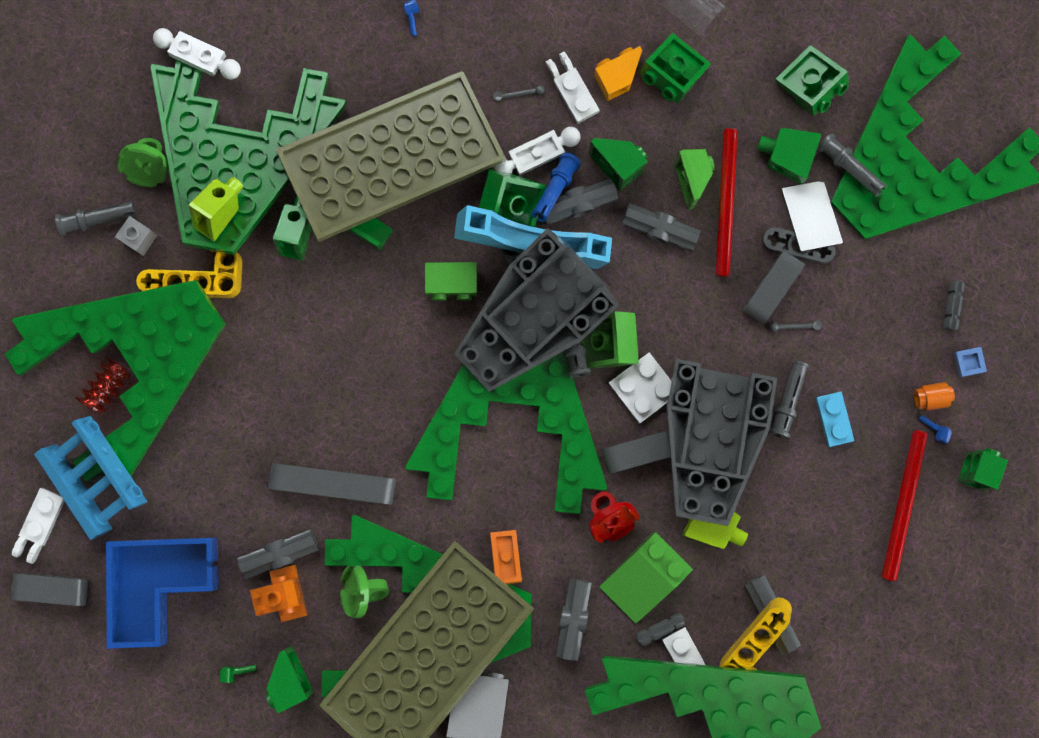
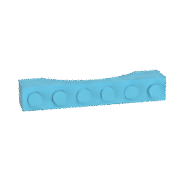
M467 205L457 213L454 238L522 253L546 229L523 225L508 220L491 210ZM552 231L566 242L590 268L599 269L610 263L612 238L592 233Z

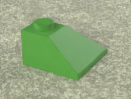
M706 149L679 151L674 161L688 210H692L695 207L713 174L712 171L715 170L713 159L711 156H707Z

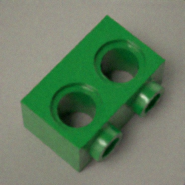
M986 448L985 451L977 449L976 452H968L957 481L979 490H998L1008 460L1000 457V452Z

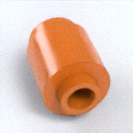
M946 382L923 385L919 389H915L913 393L916 408L923 409L924 411L950 407L952 401L955 400L954 390Z

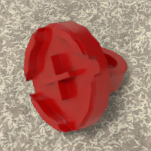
M600 492L591 501V509L595 516L591 519L588 529L593 539L597 542L604 543L603 540L609 539L610 542L625 537L636 526L634 522L639 520V514L631 503H618L611 493ZM603 501H610L609 506L599 510V506Z

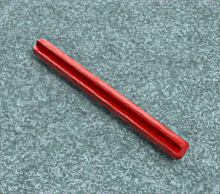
M727 128L723 132L715 271L716 276L727 277L730 274L738 137L737 129Z
M919 430L912 433L882 572V578L889 581H896L898 577L928 437L926 432Z

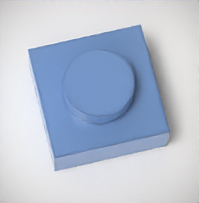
M981 347L953 353L959 378L987 372Z

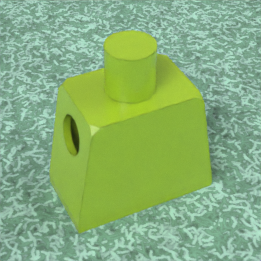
M231 177L226 184L218 179H214L189 204L193 228L212 241H215L239 209L237 194L243 188L242 183L234 177Z
M735 512L728 526L689 519L682 533L685 537L720 549H725L728 541L742 547L748 537V533L736 527L741 517Z

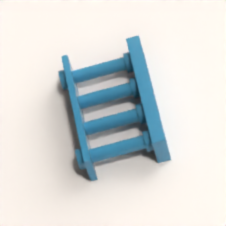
M91 416L72 422L77 433L59 447L55 444L41 448L34 455L89 539L93 540L113 529L108 519L122 508L127 506L131 510L145 504L147 500L143 496L140 487L136 485L100 431L99 425ZM84 441L92 454L73 469L66 455ZM98 463L106 476L87 490L80 480V476ZM112 484L120 497L101 512L94 498Z

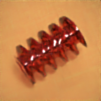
M105 356L109 361L108 365L104 363L99 364L103 373L93 372L97 381L87 380L91 389L81 388V392L85 397L75 396V399L81 404L100 413L106 412L103 403L108 405L113 403L109 395L118 396L119 392L115 386L124 388L125 384L121 378L127 380L131 378L125 367L108 356Z

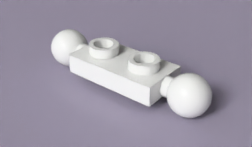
M160 28L153 34L154 44L161 49L169 48L167 51L169 56L213 77L218 69L223 77L230 80L237 78L240 74L241 68L237 61L233 59L223 61L226 57L225 52L181 31L178 32L176 38H173V34L165 28Z
M567 127L562 131L561 136L557 137L555 131L552 130L510 150L509 156L511 160H506L494 166L493 170L512 174L513 170L516 169L519 176L560 157L561 154L565 153L562 146H576L581 138L580 132L574 127Z

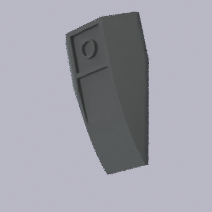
M547 228L509 265L454 354L490 392L581 342L620 305L606 284L566 242Z
M675 359L667 404L675 516L728 526L770 429L777 378L754 373L749 377L702 369L700 368L701 363Z

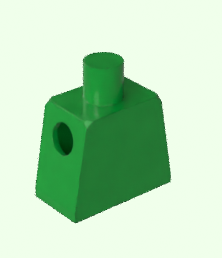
M780 128L775 139L761 135L756 150L770 154L766 165L768 168L799 184H803L808 178L821 134Z
M297 196L294 205H284L273 241L278 255L303 261L311 232V225Z

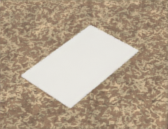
M818 181L782 188L801 251L843 243L824 182Z

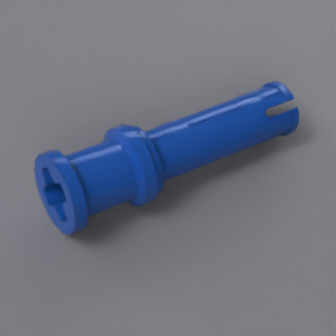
M571 153L561 154L557 168L553 169L550 173V183L532 211L533 218H536L538 213H541L537 220L540 222L547 220L563 188L571 184L574 171L579 170L581 166L580 160Z

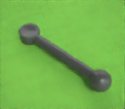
M539 85L535 89L503 94L500 91H496L493 94V99L496 102H500L503 98L535 93L542 95L545 89Z
M818 320L804 324H778L772 322L769 325V329L772 332H776L778 329L812 328L818 331L822 328V323Z

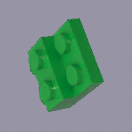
M672 33L645 61L639 74L642 75V80L645 84L656 86L661 91L665 100L674 101L678 104L692 89L698 79L708 70L711 63Z
M811 45L775 79L776 84L795 98V103L812 116H815L818 112L824 113L830 107L831 99L836 94L838 96L843 95L849 86L848 71Z

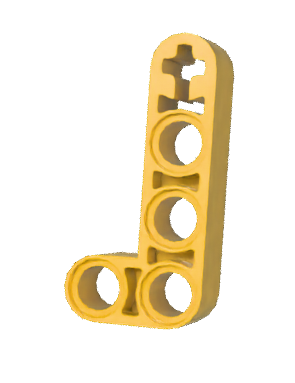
M216 252L214 271L144 270L137 276V286L140 290L145 291L172 285L173 280L176 278H181L182 283L193 280L199 282L201 279H207L208 284L204 291L209 298H234L241 290L242 258L239 253H236L234 255V262L229 266H224V258L231 254ZM154 279L157 282H162L163 286L160 284H151L149 287L146 284L147 282H151V280ZM233 280V287L229 291H223L222 285L224 281Z
M774 598L722 657L719 667L757 670L753 667L754 664L789 625L792 612L791 604L784 598ZM774 613L778 614L773 622ZM763 629L769 634L763 636L758 634L757 630ZM748 648L753 653L745 654L741 649Z

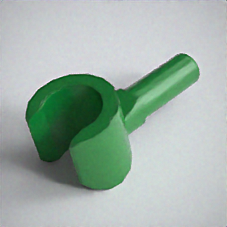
M256 664L245 667L225 666L220 671L219 681L232 683L234 682V674L257 671Z

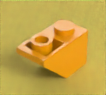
M640 46L635 49L629 47L620 52L619 57L613 60L607 58L597 64L594 77L607 101L630 90L642 53Z

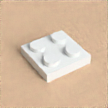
M649 352L639 360V364L630 366L608 384L640 424L668 403L671 380Z

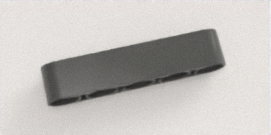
M271 463L268 489L390 505H393L396 479L275 463Z

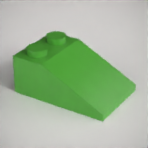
M652 532L599 587L636 624L673 591L693 569L656 532Z

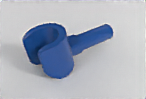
M409 0L404 4V11L409 20L411 36H417L413 14L420 12L416 0Z
M924 415L920 416L918 420L937 432L935 440L944 444L949 442L952 435L949 428L935 424Z

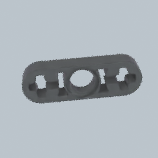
M770 228L762 236V245L766 250L778 254L785 250L798 259L817 264L828 263L834 258L836 252L834 245L826 246L825 251L829 252V255H826L824 258H821L820 253L812 251L811 256L807 255L810 250L797 253L791 246L792 241L797 239L796 233L780 228ZM777 234V239L782 241L786 240V236L790 237L786 244V250L783 249L784 243L777 242L775 246H772L768 237Z

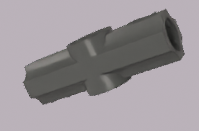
M611 179L586 188L585 186H579L565 192L563 196L558 197L545 221L546 225L569 217H580L581 213L584 215L589 214L597 207L617 201L618 196L614 183Z
M631 203L622 222V225L642 232L652 240L656 238L659 243H670L693 252L701 230L677 222L669 214L659 211L654 213Z
M308 530L288 539L282 538L264 545L262 549L239 557L237 560L242 575L247 579L272 569L273 571L294 562L293 560L316 552L319 548L312 530Z
M764 574L744 584L759 614L771 600L776 598ZM790 623L774 641L781 656L801 646Z
M569 579L565 606H562V616L559 622L560 634L556 657L578 661L582 634L585 633L589 610H587L591 582Z

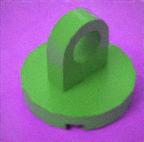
M144 138L139 140L138 143L126 145L121 149L117 159L118 170L121 174L124 172L127 175L126 179L139 186L154 187L157 186V183L162 184L169 172L168 161L162 154V145L153 138Z
M347 566L341 576V583H345L344 589L340 592L341 604L344 613L351 618H362L367 611L368 602L379 601L389 595L390 591L386 580H367L365 571L361 566Z

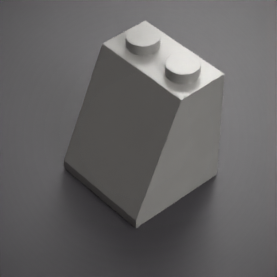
M488 673V677L479 676L451 710L447 738H501L509 680L503 679L504 675Z

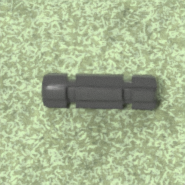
M952 281L949 284L948 291L951 293L947 297L945 310L947 318H944L943 328L946 330L955 331L959 327L960 320L957 318L961 314L963 301L961 294L964 293V282Z
M677 613L671 616L670 620L665 619L648 627L649 630L647 631L644 629L638 632L636 637L639 644L644 647L650 644L653 639L656 641L673 633L674 629L679 630L685 627L686 623L683 616Z

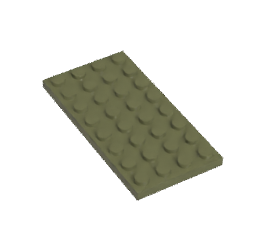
M463 71L276 149L318 242L506 161V157Z
M454 541L319 706L353 738H429L534 608L459 543Z

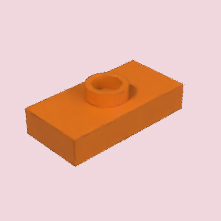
M516 530L491 532L494 574L505 584L522 583Z

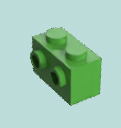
M477 262L425 263L426 297H431V301H446V297H457V301H471L472 297H477Z

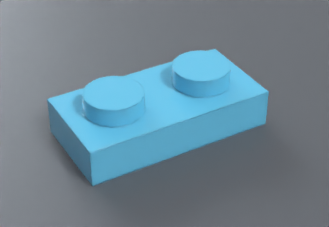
M842 391L816 397L815 400L827 446L832 447L854 441Z

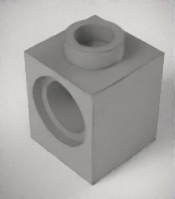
M129 216L115 237L144 256L158 235Z

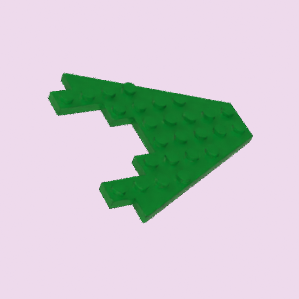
M176 60L175 68L151 64V73L182 243L184 246L235 255L290 182L276 149L332 126L346 108V100L325 96L329 79L327 72L303 68L293 114L267 110L262 133L215 124L220 106L219 101L196 96L202 71L179 60ZM231 177H234L243 185V188L237 194L239 209L218 238L212 241L193 228L189 204L214 179H218L226 184Z

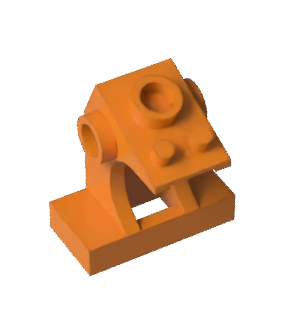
M296 565L269 571L272 585L250 590L256 616L278 611L281 622L308 615Z

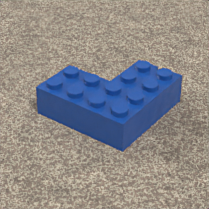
M218 537L106 542L107 649L160 647L168 644L167 593L214 591L219 589L218 566H213V561H218Z

